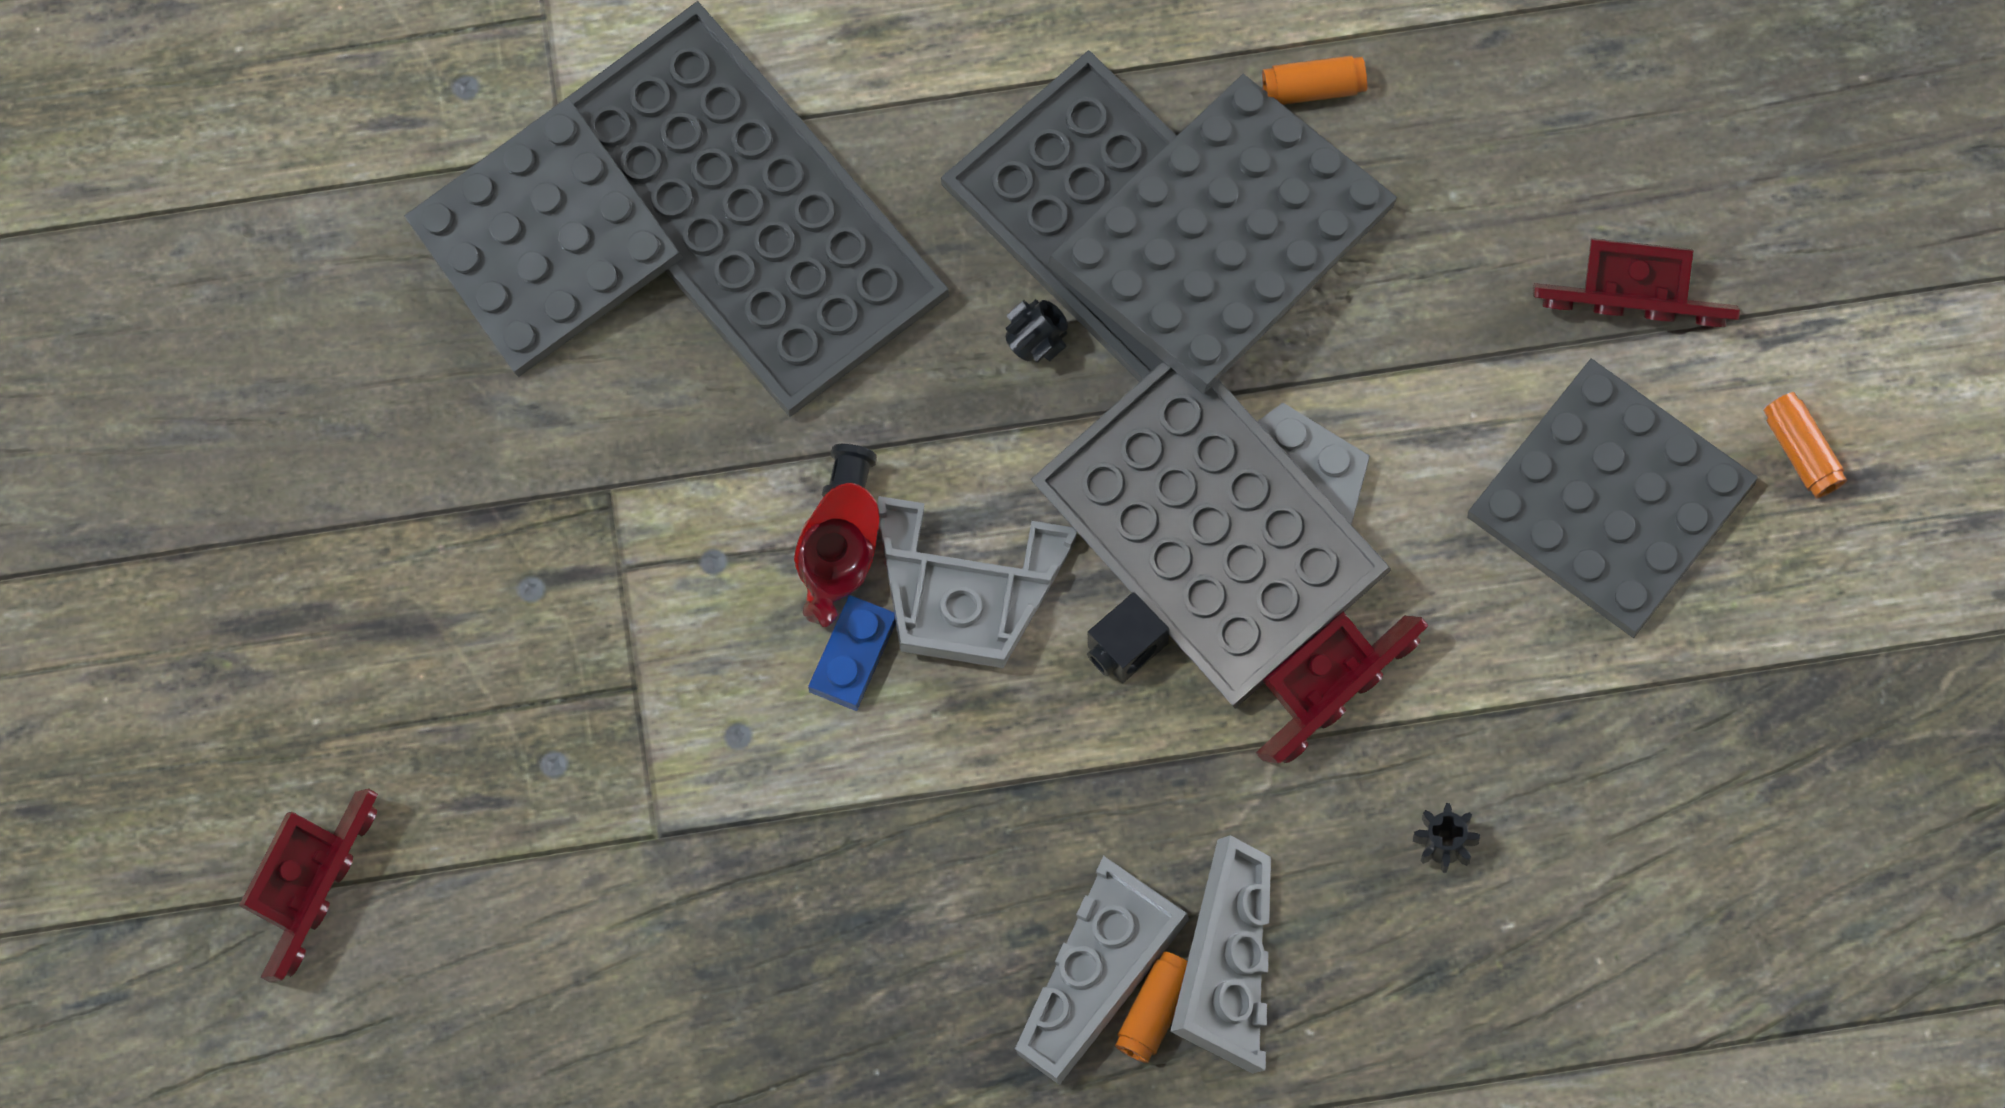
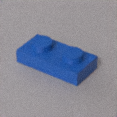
M849 595L808 685L809 693L857 711L896 625L894 612Z

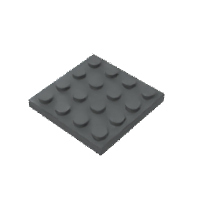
M568 97L404 215L518 377L683 258Z
M1590 358L1469 509L1467 518L1625 633L1635 638L1753 488L1758 477Z

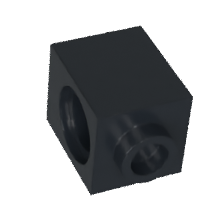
M1132 592L1087 632L1088 648L1090 649L1087 652V656L1103 675L1109 676L1113 673L1122 684L1169 644V627L1135 592Z

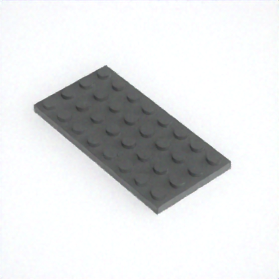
M699 1L688 7L568 96L683 256L680 261L665 272L789 417L949 297L948 287Z

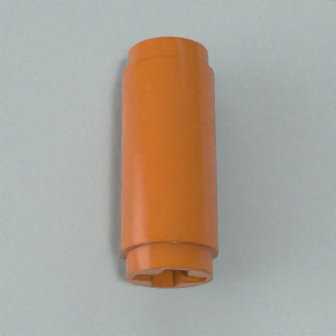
M1351 55L1273 65L1272 68L1262 70L1263 90L1267 92L1268 97H1273L1282 105L1356 96L1360 92L1367 91V74L1363 57L1353 58Z
M1795 392L1785 394L1765 407L1763 411L1767 416L1766 421L1805 487L1813 493L1815 498L1824 497L1846 483L1847 479L1843 474L1844 469L1803 400H1799Z
M1165 951L1159 960H1155L1117 1035L1119 1038L1115 1047L1119 1051L1143 1063H1148L1151 1056L1156 1054L1174 1018L1187 960Z

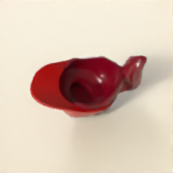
M845 483L831 489L805 522L797 541L794 562L800 579L807 587V600L803 606V616L808 621L820 624L822 627H829L836 620L838 612L833 603L850 595L863 584L873 561L880 521L879 509L873 496L858 484Z

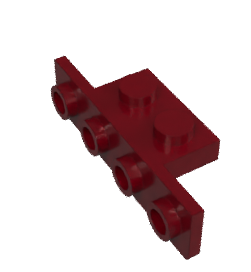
M1591 238L1585 288L1534 283L1533 296L1535 298H1543L1542 307L1550 309L1573 310L1574 302L1594 304V313L1624 316L1625 308L1645 310L1644 318L1658 321L1674 322L1676 313L1696 315V324L1712 327H1726L1727 319L1739 320L1740 309L1737 305L1688 300L1694 251L1687 248Z
M1341 612L1263 680L1293 719L1256 752L1262 761L1279 764L1281 762L1289 763L1300 756L1308 747L1307 738L1319 727L1327 728L1339 720L1346 711L1344 707L1346 702L1357 692L1362 694L1372 689L1382 679L1383 673L1381 670L1394 658L1401 659L1407 656L1419 645L1421 640L1418 636L1429 626L1422 617L1404 615L1371 646L1345 612Z
M369 788L355 791L334 834L294 812L286 813L239 904L243 909L284 930L260 978L268 982L283 981L286 975L291 977L298 970L306 953V949L301 947L309 929H317L325 918L330 906V902L326 901L325 898L333 882L340 883L347 874L353 862V855L349 854V851L357 835L364 836L376 817L377 809L372 806L378 793Z

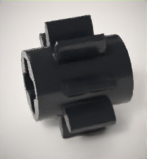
M1035 299L1032 303L1028 304L1023 300L1007 314L1011 323L1006 327V341L1010 349L1019 358L1025 361H1032L1034 359L1036 362L1045 358L1050 362L1067 347L1062 340L1067 335V319L1062 311L1050 301L1042 300L1039 302Z
M1446 803L1443 813L1436 816L1425 810L1422 815V821L1428 830L1414 831L1413 842L1425 844L1421 862L1424 864L1432 859L1435 862L1441 863L1443 873H1447L1450 863L1456 860L1467 866L1470 863L1471 856L1464 847L1476 846L1480 840V834L1468 832L1472 814L1469 812L1461 817L1452 812L1450 803ZM1441 830L1450 831L1451 839H1453L1452 846L1442 845V838L1439 837Z

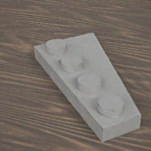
M1230 835L1217 840L1170 1032L1253 1074L1265 1071L1266 1052L1260 1051V1027L1267 1026V1004L1261 1003V975L1268 973L1269 952L1264 951L1262 936L1263 925L1269 923L1271 857Z
M1104 855L1097 868V877L1088 896L1085 895L1076 914L1078 919L1068 941L1063 943L1055 960L1056 967L1047 986L1042 988L1015 1047L1018 1056L1059 1085L1150 971L1155 960L1161 957L1162 953L1189 921L1185 911Z

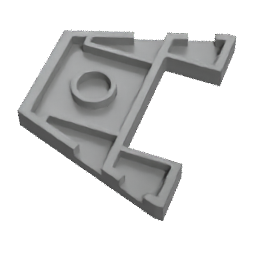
M1281 403L1257 422L1347 521L1352 524L1369 463V455L1285 403Z
M879 496L877 502L880 516L879 526L901 652L1004 668L1073 549L1077 531L1073 527L1031 521L1022 569L917 552L925 503Z

